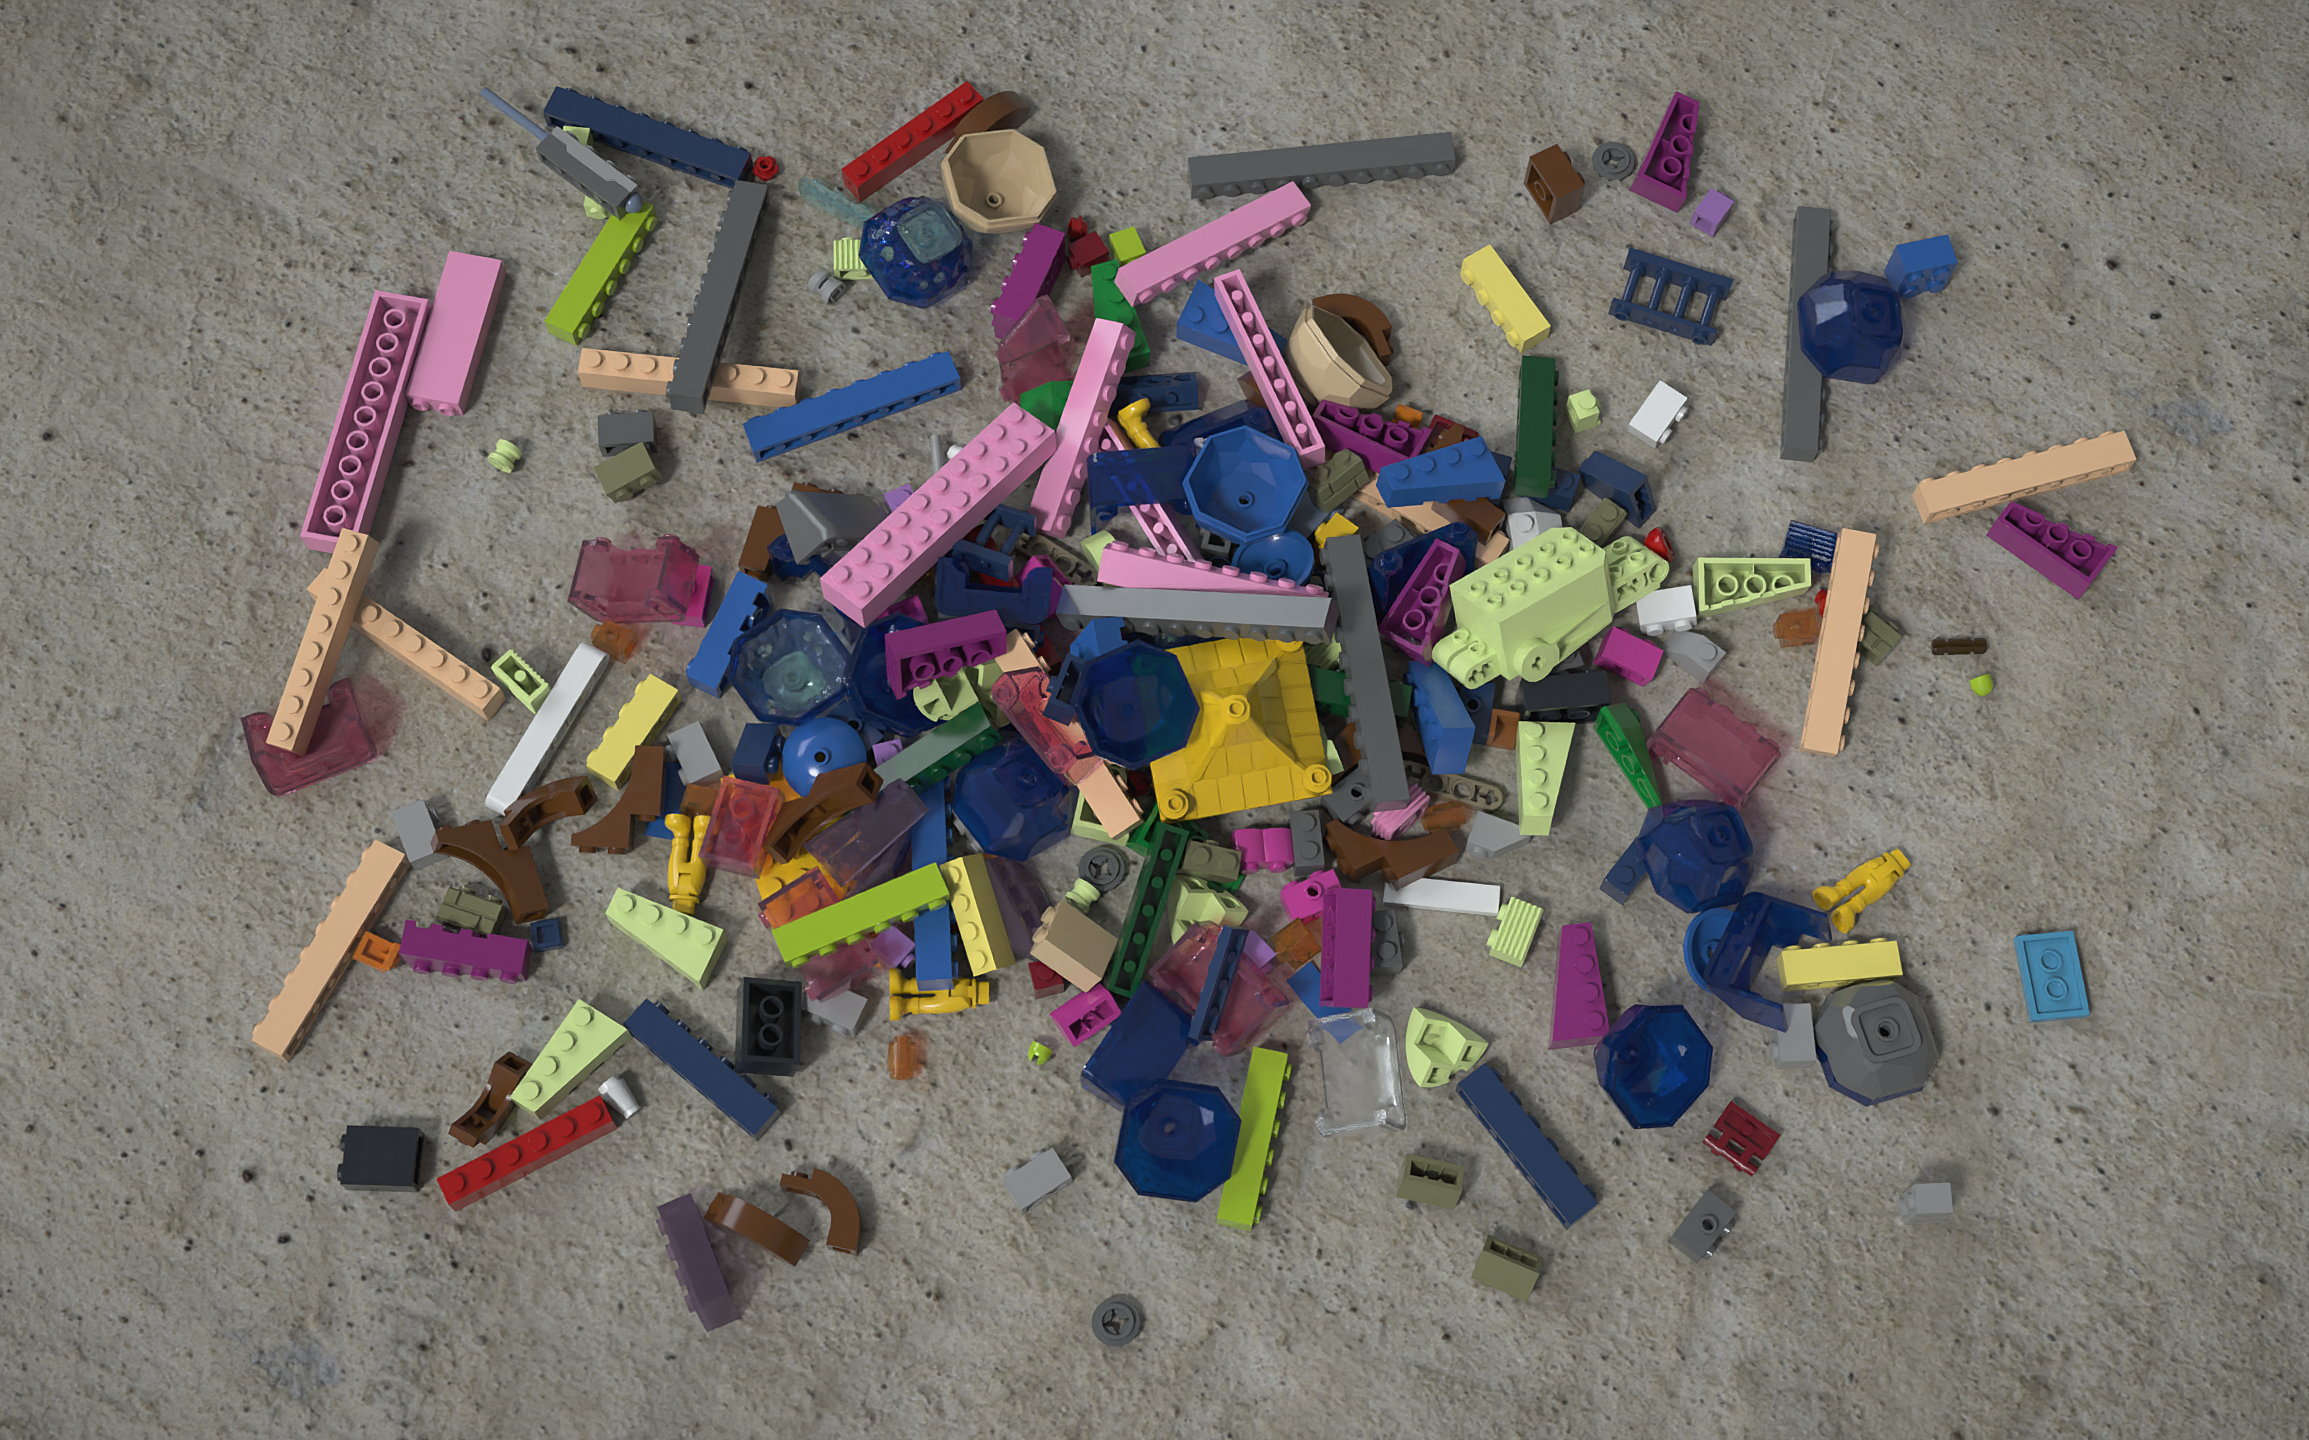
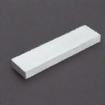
M1421 878L1396 891L1392 883L1388 884L1384 881L1383 905L1498 916L1500 886Z

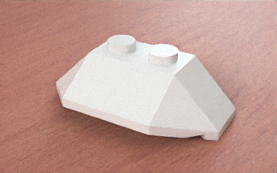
M1528 497L1500 500L1501 511L1506 513L1503 525L1506 538L1510 539L1507 547L1508 552L1551 528H1563L1560 514Z

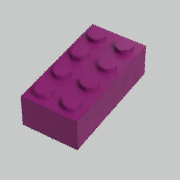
M1038 223L1034 224L1031 232H1026L1022 246H1024L1021 254L1017 253L1012 263L1013 271L1010 276L1007 275L1004 278L1001 287L1003 292L999 299L995 298L991 307V313L993 314L992 326H994L995 337L1023 348L1026 347L1066 261L1065 233Z
M1349 888L1323 890L1319 1006L1368 1008L1369 1002L1372 1001L1373 987L1369 985V975L1374 969V957L1370 955V946L1375 939V928L1371 926V917L1376 910V898L1372 896V890Z

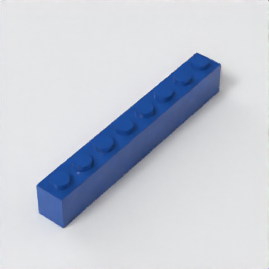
M949 351L943 353L936 352L921 361L907 362L901 368L892 371H882L877 376L867 380H856L850 386L841 389H831L822 396L803 399L799 404L791 407H780L771 414L752 417L748 422L742 424L756 463L960 391V377Z
M950 775L928 787L920 795L910 799L912 871L936 862L942 875L940 865L954 860L953 854H948V845H953L952 827L947 828V819L952 818L951 801L946 802L945 793L951 792ZM950 900L945 901L946 905L938 910L930 911L928 908L919 912V917L914 919L918 991L954 989L953 979H959L958 961H952V952H957L958 948L957 934H951V925L956 924V917L953 908L950 907Z

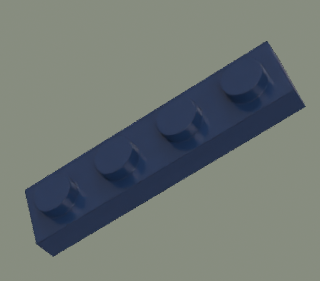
M1223 925L1217 939L1218 944L1213 959L1209 964V972L1204 987L1200 992V1000L1195 1015L1191 1020L1189 1037L1201 1041L1215 1040L1247 940L1248 929L1242 926Z

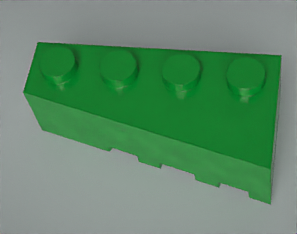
M1117 259L1091 266L1094 322L1098 318L1123 323L1136 333L1134 346L1130 350L1125 364L1126 367L1123 373L1125 374L1149 367L1150 349L1135 308L1129 304L1114 283L1120 268Z

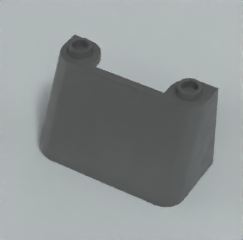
M792 490L786 493L785 498L776 505L796 564L808 565L811 562L809 557L821 553L822 558H827L834 551L850 552L889 516L870 496L864 494L850 495Z

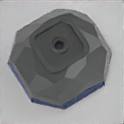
M1876 980L1854 985L1828 995L1813 1022L1815 1050L1828 1087L1866 1107L1921 1092L1940 1055L1918 996L1894 981ZM1880 1028L1886 1029L1889 1033V1036H1882L1880 1034Z

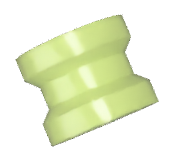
M499 439L496 444L497 449L495 452L490 453L487 459L499 470L511 473L514 469L513 463L515 460H519L523 453L512 443Z
M1078 878L1074 882V889L1067 892L1064 899L1079 912L1087 914L1090 910V904L1099 899L1100 893L1087 881Z

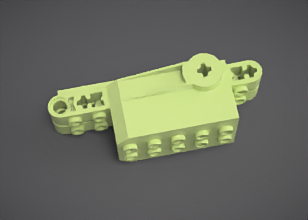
M1572 527L1551 528L1449 585L1458 630L1443 638L1434 646L1432 659L1469 689H1475L1500 674L1509 681L1518 675L1529 682L1539 681L1547 676L1555 665L1562 662L1609 625L1615 613L1659 589L1660 583L1668 575L1669 564L1631 536L1622 537L1602 549Z

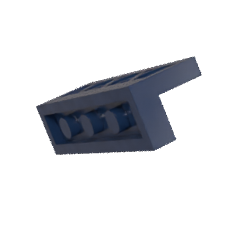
M1195 372L1121 377L1116 390V397L1112 401L1108 416L1118 415V412L1123 408L1144 398H1148L1151 404L1147 413L1199 410Z

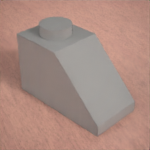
M1675 630L1660 647V649L1664 650V655L1702 684L1720 666L1726 654L1725 651L1704 635L1688 631L1679 632Z
M1478 811L1465 850L1469 851L1470 855L1482 860L1488 858L1492 860L1527 845L1531 835H1520L1519 825Z

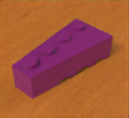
M1675 91L1663 113L1629 191L1676 213L1686 200V187L1690 174L1689 166L1693 154V138L1696 132L1699 101Z
M1322 399L1312 416V420L1326 449L1334 453L1348 449L1362 459L1366 468L1378 474L1381 467L1422 455L1433 430L1423 427L1422 430L1409 427L1410 423L1400 420L1398 424L1382 420V415L1375 413L1371 415L1360 414L1357 408Z
M2013 501L2008 504L1986 534L1990 539L2076 599L2081 597L2118 548L2112 544L2107 546L2095 541L2096 537L2089 534L2081 535L2068 529V525L2061 522L2057 524L2045 519V515Z
M1436 538L1378 626L1379 636L1384 644L1428 667L1431 666L1433 648L1440 641L1453 604L1449 585L1462 579L1467 565L1459 549Z
M987 611L885 634L887 678L897 700L907 696L906 691L919 687L920 690L931 685L930 681L944 675L947 678L952 677L967 665L973 668L1006 654V629L997 611Z
M408 919L405 920L399 954L411 969L419 974H431V971L442 972L444 976L458 978L460 974L471 975L472 979L487 981L489 977L500 978L499 981L507 984H517V980H527L532 947L528 940L495 934H487L485 939L481 938V934L466 929H461L456 934L451 930L443 928V925L431 924V927L426 929L417 927L416 921Z
M1591 922L1562 925L1559 931L1548 1050L1605 1044L1610 1037Z

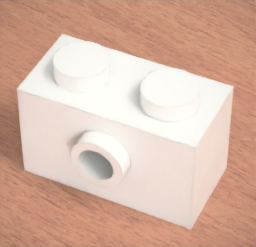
M1659 381L1629 423L1628 432L1656 449L1659 443L1665 444L1673 432L1670 427L1675 420L1680 422L1688 411V408L1685 407L1687 397L1664 382Z
M1691 585L1653 591L1636 601L1641 635L1657 636L1667 630L1675 629L1681 632L1690 630L1692 626H1697Z

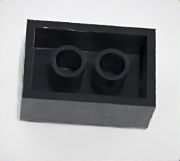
M1586 669L1576 674L1561 671L1554 673L1553 676H1545L1536 682H1529L1521 678L1515 696L1517 713H1520L1519 721L1575 723V725L1595 723L1600 709L1611 704L1606 671Z
M743 977L737 989L736 1073L794 1076L800 1066L802 982Z

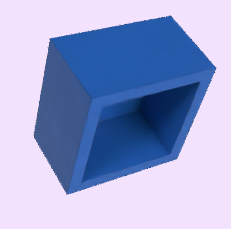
M1947 234L1896 245L1884 272L1893 298L1904 297L1907 299L1919 293L1928 291L1929 293H1936L1943 290L1958 261Z

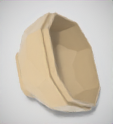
M1014 129L965 134L959 138L941 162L943 183L953 215L967 228L978 232L1000 234L1033 228L1035 223L1039 224L1058 197L1044 147Z
M1314 305L1309 309L1305 308L1290 337L1288 349L1289 365L1287 366L1302 396L1317 408L1322 399L1357 408L1360 414L1372 410L1387 401L1389 394L1392 392V376L1368 342L1340 316Z

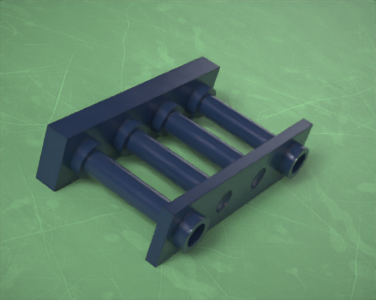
M1629 248L1623 269L1629 271L1630 274L1622 298L1617 299L1613 297L1608 314L1621 321L1628 320L1692 340V342L1698 345L1711 346L1717 329L1709 327L1718 299L1726 301L1733 279ZM1641 275L1656 280L1647 307L1632 303ZM1667 283L1682 288L1673 316L1657 311ZM1692 291L1708 296L1699 324L1683 319Z
M999 504L984 518L987 521L974 542L958 540L941 559L1009 583L1013 576V559L1010 555L1023 533L1033 537L1036 536L1037 520L1036 516L1027 511H1020ZM999 524L1012 529L1001 550L996 552L984 548Z

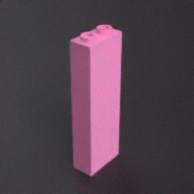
M449 251L405 392L410 405L414 409L419 411L435 410L446 416H454V414L464 416L506 277V270L502 260Z

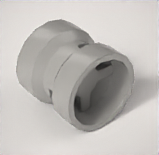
M821 268L814 273L808 283V289L815 294H820L822 300L828 305L836 303L846 288V285L841 280L834 279L832 273L826 268Z

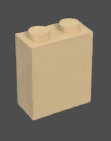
M1062 900L1054 908L1049 906L1041 917L1043 924L1032 937V941L1035 943L1030 954L1084 992H1088L1102 979L1118 939Z

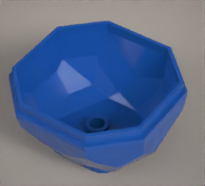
M1245 425L1207 437L1182 485L1197 525L1233 543L1249 545L1273 538L1285 531L1309 483L1296 449ZM1246 499L1249 503L1243 505L1239 501Z

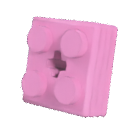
M1413 783L1410 787L1408 786L1410 800L1405 809L1373 813L1375 817L1370 822L1373 825L1371 836H1375V839L1395 841L1424 815L1430 795H1426V791H1422V787H1418V783Z

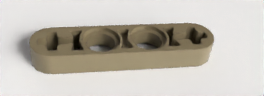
M1007 528L1005 531V541L1012 531L1010 528ZM1023 533L1022 538L1024 541L1019 539L1013 550L1025 559L1030 560L1034 555L1033 549L1036 546L1043 545L1048 549L1047 555L1055 564L1059 560H1068L1071 563L1070 569L1062 572L1073 585H1099V581H1097L1098 573L1092 566L1038 533L1035 537ZM1025 542L1029 543L1027 550H1026V543H1025ZM1076 567H1078V574H1079V575H1077V574L1075 573ZM1088 575H1090L1092 583L1086 582L1085 584H1082V579L1080 576L1086 578Z
M1403 761L1405 771L1406 769L1411 770V775L1413 776L1409 778L1407 785L1410 787L1413 783H1418L1420 773H1424L1421 785H1418V787H1422V791H1426V795H1430L1432 798L1487 814L1495 813L1501 806L1503 796L1501 791L1495 786L1456 774L1432 775L1429 766L1413 761ZM1430 777H1438L1442 781V787L1432 790L1427 786L1426 781ZM1458 785H1464L1469 789L1470 794L1466 798H1459L1455 795L1454 788ZM1475 789L1479 790L1477 796H1480L1477 797L1476 802L1472 801ZM1488 794L1493 795V800L1496 801L1492 802L1491 805L1485 804L1486 800L1484 798Z

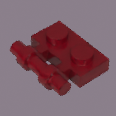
M1730 1101L1713 1126L1723 1134L1718 1140L1708 1133L1702 1143L1712 1149L1710 1152L1715 1156L1721 1155L1734 1165L1733 1168L1738 1172L1744 1171L1752 1177L1758 1167L1751 1163L1749 1159L1754 1155L1763 1161L1780 1137V1134ZM1730 1139L1745 1149L1741 1155L1727 1146Z

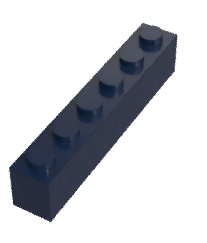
M646 998L623 1023V1026L629 1031L631 1036L758 1142L781 1116L777 1108L779 1105L777 1100L767 1092L761 1095L754 1089L757 1084L746 1074H743L741 1077L733 1071L735 1066L722 1055L720 1058H717L711 1053L713 1047L701 1037L696 1040L689 1034L692 1030L682 1020L678 1019L675 1022L667 1016L670 1011L659 1001L653 1004Z
M1484 1063L1460 1081L1455 1091L1567 1231L1595 1209L1598 1205L1595 1200L1597 1195L1588 1184L1583 1185L1577 1178L1578 1172L1573 1164L1568 1160L1564 1161L1557 1153L1559 1148L1550 1137L1545 1138L1540 1132V1124L1536 1118L1530 1113L1527 1115L1520 1107L1522 1103L1519 1097L1512 1090L1508 1092L1503 1086V1079L1499 1072L1493 1067L1489 1068Z

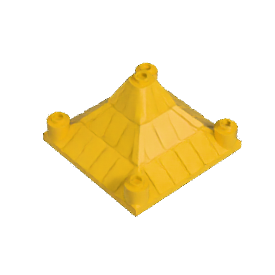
M1238 638L1236 640L1222 639L1161 651L1143 649L1136 655L1130 656L1161 822L1174 824L1332 795V776L1327 769L1303 641L1285 643L1279 640L1267 639L1264 641H1256L1249 638Z

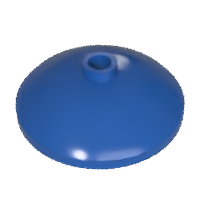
M1286 528L1282 534L1265 541L1240 545L1233 556L1231 566L1239 568V572L1250 575L1251 572L1264 573L1268 576L1267 579L1278 581L1279 578L1291 579L1296 582L1295 585L1303 587L1312 575L1315 556L1311 544L1302 534Z
M831 717L814 718L799 725L787 738L782 751V770L789 786L800 796L807 797L818 774L864 762L867 763V751L860 735L847 723ZM819 753H825L826 759L822 763H818L816 760Z
M1725 908L1707 909L1695 916L1686 930L1683 944L1685 964L1690 976L1701 989L1713 995H1730L1738 992L1748 983L1755 967L1756 949L1752 933L1740 916Z

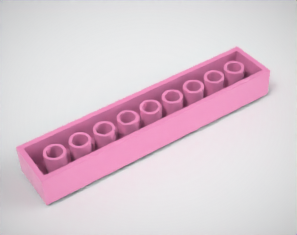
M375 290L300 534L308 549L333 553L342 528L366 535L370 533L409 403L405 392L432 308L428 299Z
M1013 402L820 578L823 597L859 625L866 628L942 558L958 540L969 533L1056 452L1055 431Z

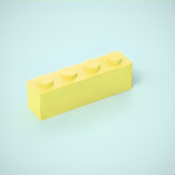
M1490 244L1463 259L1460 272L1462 280L1466 285H1471L1476 292L1475 295L1478 302L1482 306L1485 305L1493 322L1497 326L1502 327L1512 347L1516 346L1519 352L1523 353L1548 338L1551 325Z
M649 674L646 680H642L637 685L635 696L631 702L625 703L621 708L619 719L615 725L609 726L605 731L601 745L598 749H593L589 754L586 766L590 774L619 791L632 773L635 745L651 746L682 701L679 690L652 674Z
M982 853L960 857L941 864L940 869L950 895V901L973 976L990 973L1016 964Z
M1886 938L1873 939L1867 944H1859L1858 941H1846L1841 943V946L1830 947L1829 943H1820L1813 945L1810 949H1801V946H1789L1784 948V951H1781L1776 958L1782 992L1847 987L1881 979L1897 982L1903 975L1897 941L1887 942Z

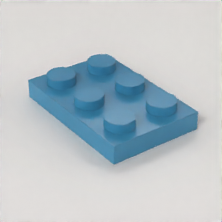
M2064 931L2016 936L2013 941L2029 1023L2087 1018L2090 1015L2074 932Z

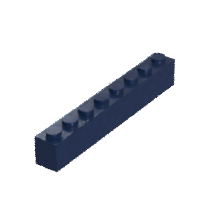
M556 86L543 111L548 126L554 128L558 126L562 130L563 126L590 128L594 142L730 189H734L736 180L746 182L752 171L753 161L751 153L742 147H732L724 144L719 139H709L700 136L693 130H683L675 127L670 122H660L651 119L644 113L636 114L628 111L621 105L615 104L613 106L607 104L597 97L581 95L571 88L564 89Z

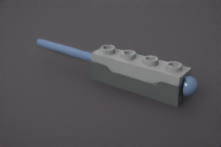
M484 87L481 90L480 95L542 141L536 147L540 162L619 220L628 212L637 213L642 209L643 199L639 192V184L632 176L623 175L610 160L604 161L591 146L587 145L585 147L572 132L568 130L565 132L557 126L551 133H547L489 88Z

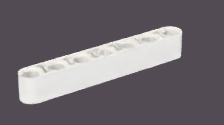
M582 642L577 647L490 789L485 800L486 807L505 816L504 810L509 805L532 791L605 671L610 659L609 653L586 642Z

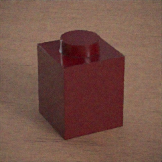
M1094 231L1068 245L1066 261L1072 271L1076 270L1079 276L1083 278L1091 274V266L1109 261V251L1097 232Z
M1040 960L1028 963L1036 999L1064 992L1063 979L1059 973Z

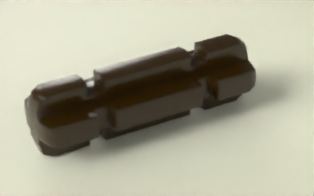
M1948 638V641H1945V639H1933L1931 642V653L1933 655H1944V653H1947V655H1969L1970 652H1973V654H1984L1987 651V640L1985 638H1974V640H1971V638Z

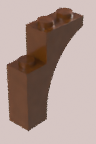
M1455 423L1449 430L1444 429L1436 440L1437 444L1433 448L1428 447L1423 454L1461 443L1464 428ZM1478 497L1476 501L1454 499L1449 500L1448 503L1441 504L1433 501L1431 510L1484 546L1500 530L1506 513L1490 503L1485 497Z
M794 482L792 490H800L801 492L844 494L837 489H820L809 482H803L802 484ZM757 506L738 563L740 572L767 582L777 557L789 542L776 506Z
M1406 720L1403 728L1397 727L1403 761H1413L1429 766L1420 735L1414 730V726ZM1351 722L1333 741L1344 771L1331 775V788L1359 767L1358 762L1361 759L1360 749H1355L1353 735L1356 732V727Z
M635 745L631 778L621 799L602 820L583 831L572 834L571 846L579 848V853L596 854V849H608L607 854L625 855V850H633L635 816H639L638 821L656 822V817L664 818L668 749L666 747Z
M866 762L818 774L807 797L783 802L762 848L780 865L789 863L807 840L830 821L849 810L874 803L884 780Z
M1336 819L1326 824L1325 835L1323 836V841L1328 851H1333L1338 858L1337 864L1340 871L1344 875L1347 874L1352 882L1381 869L1385 881L1388 884L1392 883L1396 891L1421 878H1426L1456 864L1459 853L1458 848L1445 828L1417 839L1387 841L1370 838L1354 832Z
M472 820L458 827L446 825L435 831L430 842L433 853L461 859L475 866L488 876L504 895L516 925L544 919L549 905L529 845L517 850H509L506 847L501 851L492 820L484 822Z

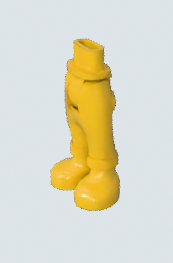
M1144 398L1123 408L1116 417L1120 425L1126 430V436L1132 441L1142 456L1144 465L1158 486L1161 485L1164 494L1168 495L1176 490L1172 480L1175 474L1170 472L1171 463L1167 455L1149 432L1146 422L1142 420L1151 406L1148 398Z
M668 814L665 816L664 823L673 832L675 837L672 839V851L668 864L669 901L672 902L671 909L692 916L694 915L695 904L699 903L698 897L703 889L706 878L709 841L707 840L718 829L719 820L711 816H696L694 818L693 849L691 861L687 863L688 839L692 820L685 815Z
M1895 849L1889 854L1884 852L1880 857L1870 859L1856 867L1844 879L1838 881L1835 886H1818L1812 891V898L1820 909L1828 911L1838 904L1843 897L1849 896L1860 886L1864 887L1857 895L1851 897L1848 902L1840 905L1831 913L1830 917L1834 927L1841 933L1846 934L1854 927L1856 913H1861L1867 906L1885 896L1894 887L1898 879L1904 876V871L1911 864L1899 849Z
M889 968L890 1021H899L903 1015L912 1012V1015L954 1013L968 1008L976 1009V1005L989 1004V982H976V978H972L970 983L969 978L959 976V979H953L954 989L918 991L916 977H911V980L903 977L899 968ZM904 994H935L934 997H912V999L900 997Z

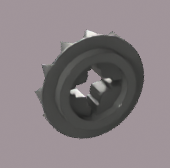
M1604 143L1597 147L1593 153V170L1598 172L1599 177L1603 176L1609 182L1612 179L1621 181L1623 177L1630 175L1634 167V156L1631 150L1621 143ZM1609 156L1613 161H1618L1616 169L1612 164L1607 165Z
M1096 847L1087 851L1082 856L1078 867L1080 879L1087 881L1100 893L1113 890L1122 881L1124 863L1116 851L1107 847ZM1107 862L1106 871L1109 875L1101 874L1100 877L1098 876L1095 879L1097 872L1094 866L1101 867Z
M1111 1298L1105 1300L1097 1306L1093 1313L1092 1330L1097 1339L1108 1347H1122L1132 1342L1139 1331V1314L1136 1308L1124 1299ZM1112 1311H1115V1315H1117L1119 1320H1129L1120 1325V1335H1117L1113 1327H1103V1325L1111 1322Z

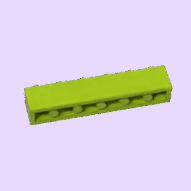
M643 201V207L639 212H628L621 220L611 214L545 318L544 322L548 333L575 346L578 345L581 339L586 338L590 331V324L595 317H599L602 313L607 297L615 292L617 281L622 274H626L629 270L634 254L641 251L646 235L656 227L658 219L654 205Z
M936 862L771 931L786 967L793 966V968H799L810 962L809 958L820 954L821 957H825L836 952V947L844 943H848L849 946L863 941L865 939L864 935L873 931L876 934L883 933L892 928V923L899 920L906 923L919 917L918 913L928 908L930 911L938 910L946 905L945 901L950 900V895Z
M1253 1046L1216 1224L1251 1231L1253 1223L1259 1224L1262 1206L1257 1205L1259 1194L1265 1195L1268 1177L1263 1176L1265 1165L1271 1166L1274 1149L1269 1148L1270 1138H1277L1280 1120L1275 1119L1277 1108L1283 1109L1286 1092L1281 1091L1282 1081H1289L1292 1067L1291 1063H1286L1287 1053Z

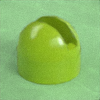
M1991 674L1982 675L1969 681L1972 691L1978 696L1988 695L1994 687Z
M1032 1041L1028 1049V1058L1030 1062H1033L1035 1057L1038 1056L1037 1065H1043L1050 1059L1053 1050Z

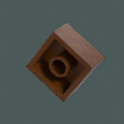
M1555 144L1529 157L1523 184L1551 225L1578 212L1585 181L1583 176L1572 167L1571 159L1567 152L1562 151L1559 145Z

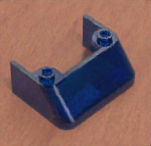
M1243 399L1165 430L1160 434L1158 444L1171 464L1170 472L1175 474L1173 481L1187 508L1190 507L1182 485L1187 475L1182 466L1191 463L1196 458L1197 447L1194 443L1195 438L1206 439L1211 435L1246 425L1285 443L1271 413L1252 400Z
M1189 445L1105 451L1089 455L1086 458V477L1091 536L1097 533L1096 521H1110L1118 514V507L1173 502L1175 511L1183 515L1193 514L1182 483L1198 456L1196 448ZM1195 521L1196 528H1199L1200 526Z
M1760 892L1745 894L1738 903L1704 970L1703 977L1706 987L1743 1019L1786 1033L1788 1025L1783 1005L1764 999L1760 994L1750 991L1772 946L1781 949L1796 946L1803 934L1830 943L1832 933L1828 914Z

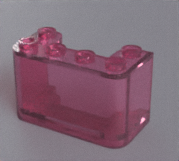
M664 534L663 537H658L655 543L657 548L654 550L634 548L631 551H624L611 544V540L604 537L582 541L567 602L593 620L606 624L682 622L686 619L700 556L694 548L685 545L678 536L673 534Z
M1699 687L1696 689L1689 688L1646 743L1650 760L1654 761L1658 756L1664 757L1662 761L1664 764L1667 765L1669 762H1672L1715 794L1713 800L1717 803L1720 799L1723 801L1725 809L1722 813L1733 821L1772 773L1781 758L1780 746L1774 740L1761 736L1752 724L1739 720L1727 706L1717 704L1710 699L1709 694Z
M1211 920L1195 922L1148 971L1154 978L1152 980L1154 985L1163 992H1166V990L1170 992L1178 991L1183 996V1003L1190 1010L1195 1011L1222 928ZM1244 951L1239 961L1218 1030L1212 1035L1214 1041L1212 1043L1213 1048L1219 1054L1226 1055L1227 1057L1243 1053L1290 1003L1286 995Z

